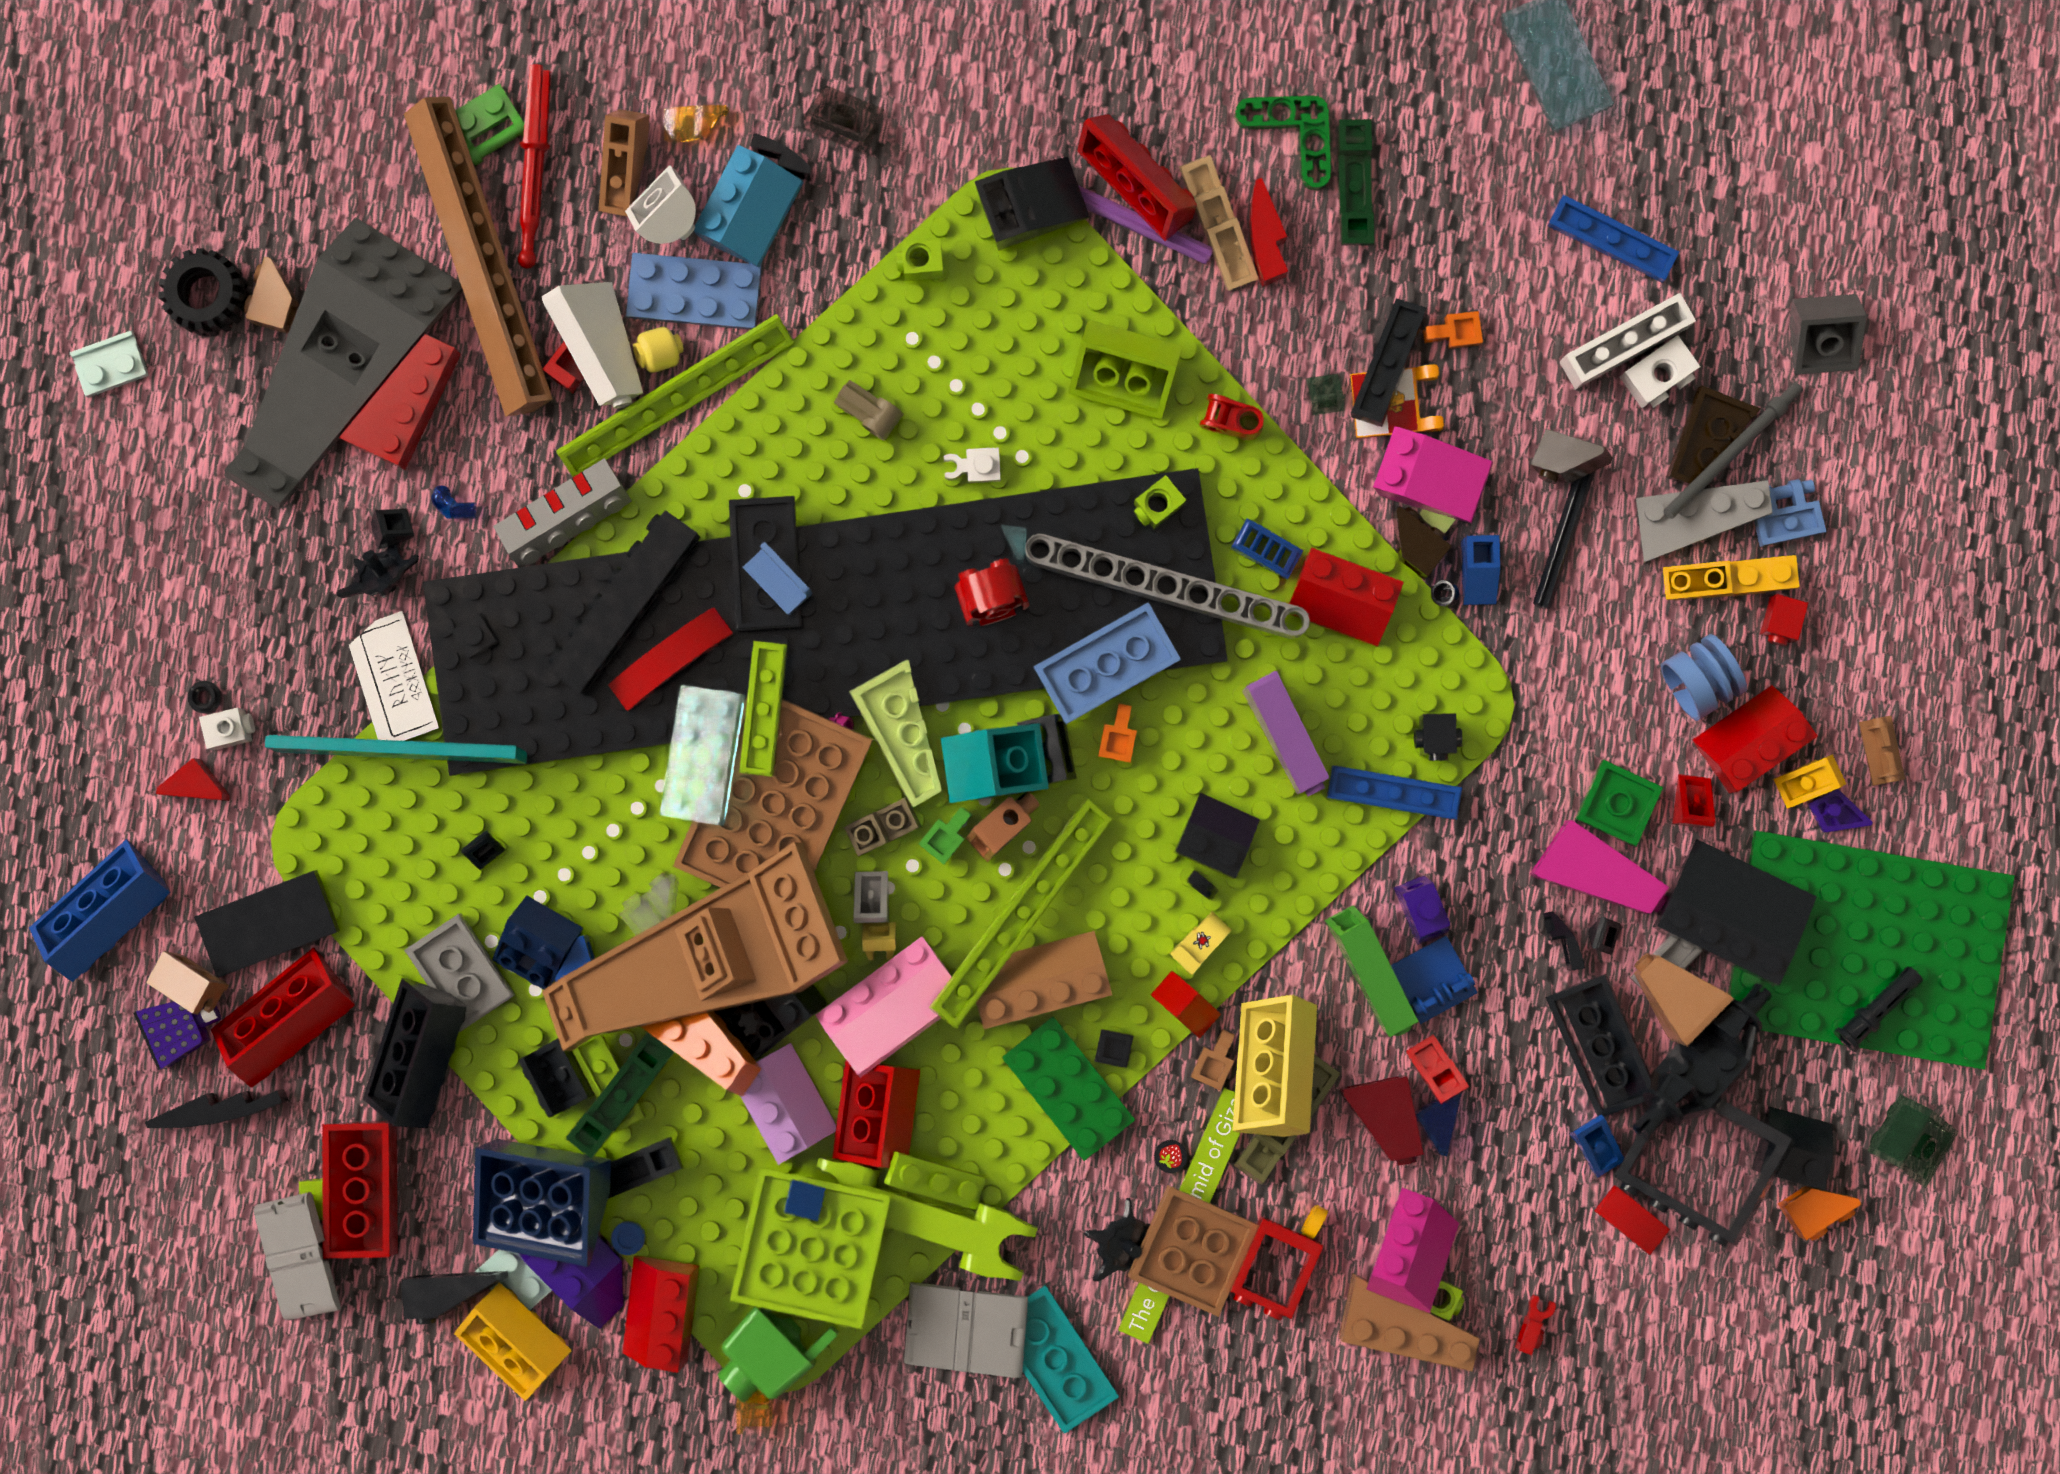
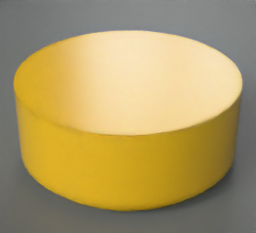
M1315 1205L1302 1226V1234L1310 1239H1314L1325 1221L1328 1210Z

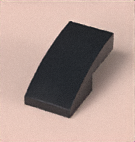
M756 133L753 134L750 145L753 152L780 160V167L800 179L812 181L813 172L811 167L798 154L775 140Z

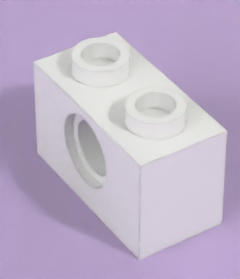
M1677 335L1625 371L1620 376V379L1641 408L1649 403L1654 408L1669 398L1666 391L1676 385L1680 390L1696 379L1692 373L1701 366ZM1655 368H1663L1667 372V382H1661L1655 377Z

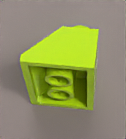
M1088 320L1068 393L1162 420L1182 346Z

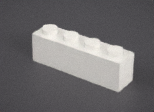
M1678 293L1566 354L1561 359L1560 364L1576 390L1688 329L1696 320L1681 293Z

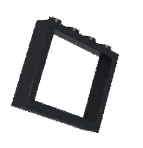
M1722 1099L1713 1108L1712 1112L1776 1147L1728 1230L1631 1174L1649 1143L1648 1140L1642 1138L1645 1134L1644 1132L1640 1136L1638 1135L1615 1175L1617 1179L1622 1181L1620 1188L1635 1197L1640 1192L1651 1198L1649 1202L1651 1206L1667 1214L1669 1209L1681 1215L1678 1219L1679 1222L1695 1231L1698 1226H1701L1711 1232L1708 1236L1709 1239L1725 1248L1728 1243L1737 1247L1795 1144L1793 1138Z

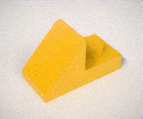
M1833 754L1817 761L1813 760L1773 779L1787 809L1847 784Z

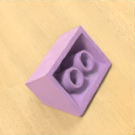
M792 1043L757 1061L761 1071L741 1098L778 1164L836 1131V1123Z

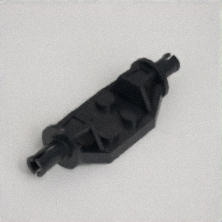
M1754 984L1741 1002L1733 999L1688 1046L1678 1043L1654 1071L1650 1089H1647L1643 1094L1644 1101L1649 1109L1632 1126L1639 1136L1644 1132L1645 1134L1642 1138L1649 1141L1664 1121L1673 1125H1680L1683 1120L1707 1115L1713 1110L1750 1065L1755 1036L1762 1029V1023L1756 1014L1772 998L1767 988L1760 992L1762 985ZM1741 1031H1746L1740 1040L1739 1035ZM1683 1098L1689 1101L1680 1108L1676 1106Z

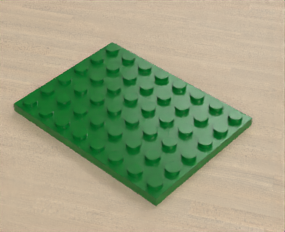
M1754 831L1749 864L1817 897L1795 954L1779 986H1773L1732 966L1728 994L1735 1000L1741 1002L1756 983L1762 985L1760 992L1767 988L1772 995V998L1756 1014L1762 1023L1760 1031L1844 1045L1837 1038L1834 1030L1838 1027L1842 1028L1855 1016L1854 1011L1857 1008H1865L1879 993L1909 966L1919 973L1923 982L1914 988L1905 999L1880 1022V1029L1876 1033L1871 1032L1859 1044V1047L1985 1070L2015 875Z

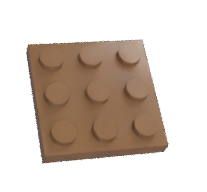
M1167 1185L1140 1246L1142 1254L1140 1257L1135 1258L1128 1277L1219 1317L1259 1225Z

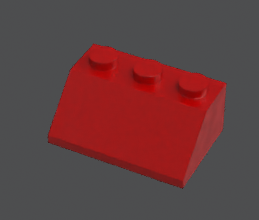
M1311 547L1305 558L1289 604L1303 608L1308 613L1309 622L1378 647L1404 582Z
M1771 685L1695 737L1692 741L1725 789L1731 794L1749 785L1817 738L1818 735L1801 711Z
M845 1059L832 1158L880 1168H889L894 1151L909 1155L920 1077L919 1069L878 1064L860 1078Z
M638 1255L634 1256L622 1351L624 1355L646 1368L676 1373L687 1364L699 1265Z

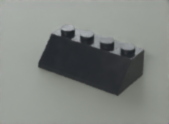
M401 978L363 1100L393 1126L428 1129L431 1116L435 1112L441 1086L445 1081V1073L451 1055L455 1051V1042L460 1027L465 1020L467 1006L450 993L408 978Z

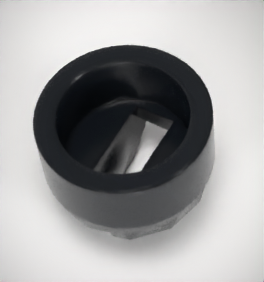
M1441 580L1433 585L1431 597L1435 604L1449 607L1459 600V588L1452 581ZM1441 591H1452V595L1441 597Z

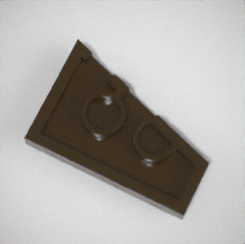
M1699 386L1666 478L1688 486L1743 432V429L1761 408L1705 386Z

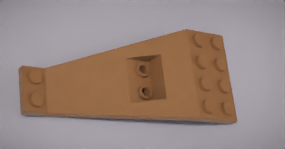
M793 842L744 876L563 976L542 992L562 1050L573 1051L594 1036L799 993L847 963L848 960L803 843Z

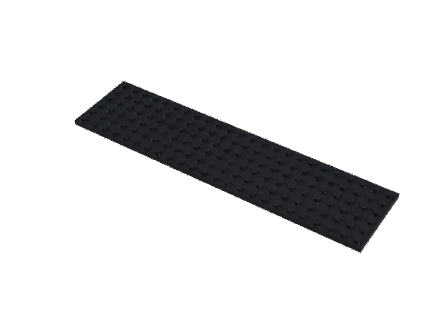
M1194 468L797 527L800 579L813 593L801 604L802 628L736 631L731 537L698 541L584 696L549 672L548 668L551 664L548 661L559 646L564 648L571 637L568 636V633L578 620L583 622L590 613L588 606L592 599L598 593L603 595L610 586L607 580L618 566L620 568L624 567L629 560L628 552L424 581L423 588L444 742L511 745L527 752L526 764L447 760L449 776L730 735L748 695L753 641L788 644L782 698L827 719L830 717L835 718L838 712H842V715L847 717L862 716L849 691L905 660H909L913 684L916 687L919 699V707L1045 689L1033 668L1034 666L1148 602L1181 658L1179 662L1163 671L1227 662L1221 619L1035 567L1028 562L1025 555V546L1028 539L1036 534H1045L1216 583L1199 469ZM1166 475L1187 501L1182 508L1154 529L1150 523L1144 526L1134 513V510L1137 508L1134 505V501ZM1155 496L1148 501L1150 509L1154 512H1162L1167 508L1166 501L1162 497ZM1036 543L1031 547L1030 551L1034 557L1042 559L1048 555L1049 548L1044 543ZM1070 551L1063 555L1062 561L1065 566L1074 568L1080 564L1081 558L1077 553ZM1008 558L1010 564L1016 565L1029 606L1023 610L1022 605L1014 609L1016 615L993 624L980 626L979 620L973 621V627L967 626L954 588L956 583L960 581L958 575L968 569L976 568L979 572L991 568L990 564L994 561ZM1101 560L1094 565L1095 573L1101 577L1112 573V566L1107 561ZM1133 569L1126 573V580L1129 584L1137 586L1143 583L1144 576L1141 571ZM1161 579L1157 584L1158 590L1164 595L1175 592V583L1170 579ZM1196 587L1189 591L1190 599L1194 603L1201 604L1207 600V594L1204 589ZM715 607L734 634L710 652L702 654L655 689L653 694L630 711H627L608 684L671 634L707 610ZM477 614H481L498 643L470 660L465 655L451 630Z

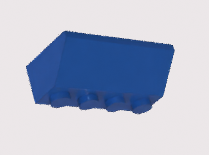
M126 839L34 922L29 929L44 962L73 982L81 974L86 973L92 964L105 952L111 950L116 942L130 929L135 928L141 919L154 907L159 906L171 892L159 873Z

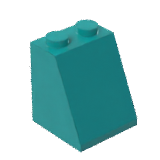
M1040 723L984 729L941 738L950 803L1049 789Z

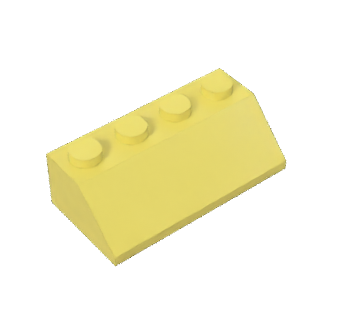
M1295 995L1241 1003L1232 1131L1280 1137L1310 1133L1317 1020L1316 1004Z

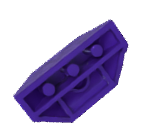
M599 1235L589 1266L519 1253L523 1261L572 1311L599 1329L624 1305L623 1259Z

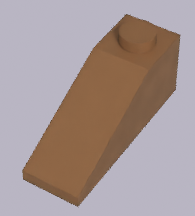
M618 109L605 115L599 197L600 212L627 216L625 211L635 201L648 145L650 114Z

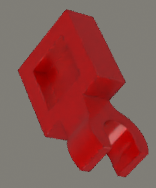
M1534 1294L1529 1300V1310L1524 1318L1515 1344L1516 1349L1529 1355L1533 1354L1534 1348L1539 1349L1544 1338V1330L1541 1329L1543 1325L1541 1323L1542 1320L1551 1317L1556 1309V1303L1549 1300L1547 1308L1539 1311L1537 1309L1539 1297Z

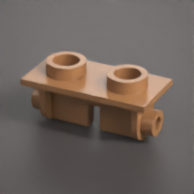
M1885 716L1859 722L1872 786L1904 780L1905 776L1892 717Z

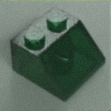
M1900 1094L1896 1102L1889 1107L1887 1117L1880 1129L1873 1134L1867 1151L1881 1162L1926 1188L1957 1136L1958 1131L1933 1110Z

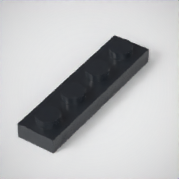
M1396 298L1352 408V418L1376 426H1383L1427 314L1426 307Z

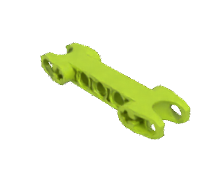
M819 1157L816 1167L835 1176L840 1185L891 1196L885 1227L962 1251L963 1254L959 1267L969 1272L985 1277L1021 1281L1024 1270L1003 1260L999 1253V1245L1004 1238L1010 1235L1035 1238L1038 1227L1023 1221L1007 1210L985 1203H979L975 1217L877 1186L881 1170L875 1167Z

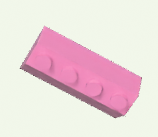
M920 937L815 1016L861 1078L941 1019L929 1006L952 975L926 940Z

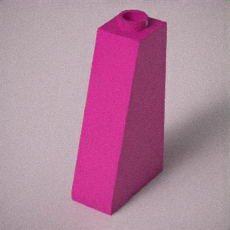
M1571 819L1564 822L1530 872V875L1534 878L1642 914H1651L1653 911L1657 913L1668 898L1665 892L1669 886Z

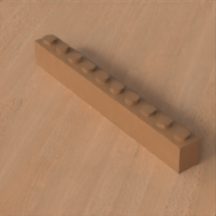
M450 96L424 97L406 111L404 117L505 417L534 412L553 399Z

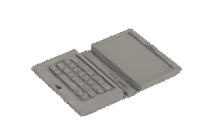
M307 1192L257 1204L254 1207V1216L282 1317L285 1320H294L341 1310L329 1262L323 1261L322 1252L318 1245L319 1242L325 1239L312 1193Z
M910 1282L904 1363L960 1372L1021 1378L1028 1297L985 1291H962L958 1287Z

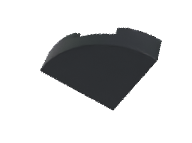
M1195 870L1186 879L1190 886L1208 900H1212L1219 891Z

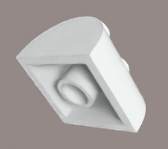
M671 165L625 211L635 231L644 239L653 243L665 244L678 239L685 240L695 229L693 224L696 214L694 199L678 172Z

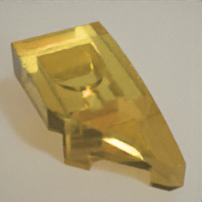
M697 105L665 108L664 140L667 142L699 140L701 136L708 138L713 133L711 129L721 116L726 117L729 113V107L725 105Z

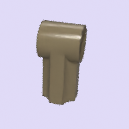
M851 380L842 387L834 401L835 405L862 422L861 425L866 430L883 441L887 439L903 416V413L893 404L881 397L879 399Z

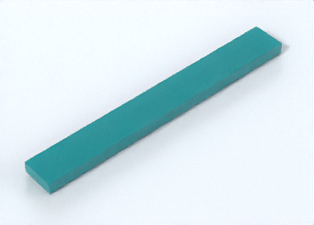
M268 735L265 738V748L280 753L526 764L527 752L511 745Z

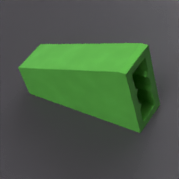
M1354 905L1326 919L1325 922L1383 1031L1389 1037L1407 1033L1412 1028V1025L1418 1023V1020L1369 921Z

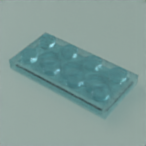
M1532 0L1501 14V23L1553 133L1605 111L1614 105L1566 0Z
M680 685L660 815L725 826L746 695Z

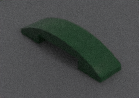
M1339 119L1338 202L1341 246H1372L1375 244L1371 183L1372 119Z
M647 1032L629 1055L621 1069L589 1110L583 1114L565 1139L592 1159L640 1100L674 1054V1051Z

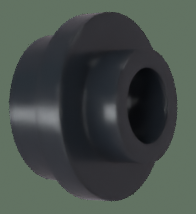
M199 681L188 692L189 705L199 713H211L221 703V691L212 682ZM204 691L210 693V700L207 703L200 701V694Z

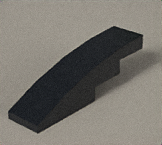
M284 1089L276 1090L253 1101L249 1091L240 1092L219 1103L214 1093H208L146 1121L145 1124L147 1128H186L217 1124L262 1112L285 1103L289 1099Z

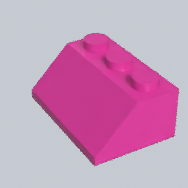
M1402 1188L1395 1203L1366 1290L1430 1313L1459 1222L1434 1199Z

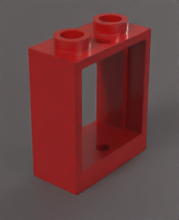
M1260 1216L1257 1223L1259 1226L1230 1291L1235 1293L1234 1300L1251 1307L1254 1302L1265 1307L1263 1313L1280 1321L1283 1316L1292 1319L1324 1246L1316 1240ZM1265 1234L1308 1253L1286 1305L1243 1287V1283Z

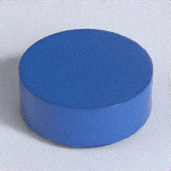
M634 1221L620 1223L615 1227L611 1235L614 1249L623 1255L637 1253L644 1246L646 1240L643 1227Z

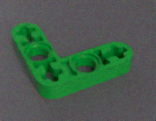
M1314 95L1245 98L1238 103L1234 117L1237 124L1244 129L1299 128L1302 183L1308 189L1315 191L1327 186L1331 177L1329 109L1323 98ZM1295 104H1300L1299 110H1308L1310 104H1316V109L1322 110V113L1318 114L1317 119H1311L1309 113H1300V120H1294L1296 116ZM1263 105H1268L1266 114L1268 121H1262L1264 115H1254L1252 121H1247L1246 116L1240 114V112H1245L1246 106H1252V111L1262 112ZM1277 105L1286 106L1290 110V117L1285 121L1276 120L1272 114L1273 108ZM1313 135L1318 136L1323 140L1324 146L1320 151H1310L1306 147V139ZM1324 156L1325 161L1319 160L1318 170L1320 173H1324L1325 176L1321 177L1318 183H1315L1313 177L1307 176V174L1312 172L1313 160L1307 162L1306 157L1317 159Z

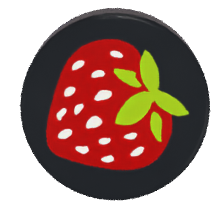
M1169 1139L1158 1144L1154 1151V1160L1158 1168L1163 1172L1176 1173L1185 1166L1187 1152L1180 1142Z

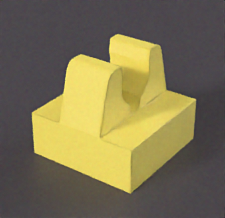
M896 922L863 923L862 949L865 951L868 960H874V951H886L887 960L893 958L894 951L896 950Z

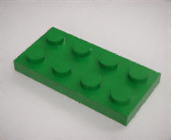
M1054 1016L1002 1056V1059L1083 1161L1135 1121V1118Z

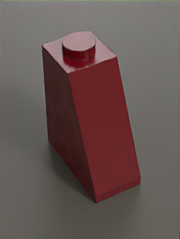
M1402 1075L1340 1088L1342 1097L1388 1160L1396 1161L1397 1165H1406L1417 1162L1416 1156L1424 1155L1407 1076Z

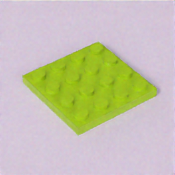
M760 1168L729 1301L862 1330L891 1196ZM792 1179L826 1188L818 1221L784 1213Z

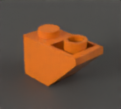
M1807 1186L1802 1187L1778 1203V1206L1798 1237L1805 1240L1810 1238L1811 1241L1825 1235L1828 1232L1827 1227L1835 1221L1841 1223L1854 1216L1856 1213L1854 1209L1861 1205L1858 1198Z

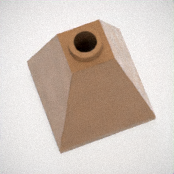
M1646 953L1634 965L1637 969L1634 974L1662 1029L1672 1042L1688 1046L1734 999L1730 994L1658 955Z

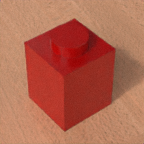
M1780 594L1771 596L1760 634L1768 636L1767 642L1778 646L1786 647L1788 642L1798 641L1809 603Z

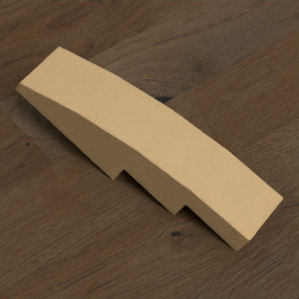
M1211 155L1179 166L1186 188L1194 196L1197 203L1196 214L1209 246L1213 249V256L1227 290H1232L1259 279L1238 219L1233 214L1225 188L1220 183Z

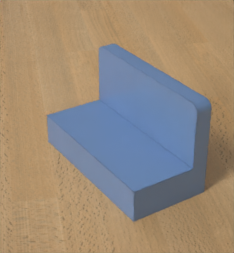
M764 542L760 545L761 550L743 566V569L790 616L813 593Z

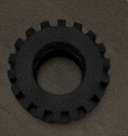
M196 248L195 254L190 250L184 251V258L182 259L175 256L171 260L174 265L171 268L165 266L162 271L167 276L165 279L160 278L159 286L164 291L158 292L159 299L165 303L162 307L170 315V318L189 332H195L199 336H206V333L212 337L218 336V330L222 329L226 333L232 330L229 325L232 322L238 325L242 321L238 315L240 311L244 312V300L250 295L245 290V287H248V283L242 277L243 273L227 258L213 250H210L208 253L203 248ZM202 277H216L220 287L216 300L206 308H192L189 303V291L192 285Z

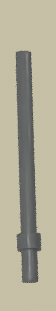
M1794 382L1779 397L1775 396L1765 405V411L1664 509L1665 515L1673 519L1774 419L1779 420L1789 410L1788 406L1803 392V388Z

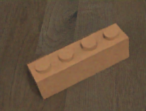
M1095 931L1014 952L977 1001L983 1029L1111 996L1112 992Z

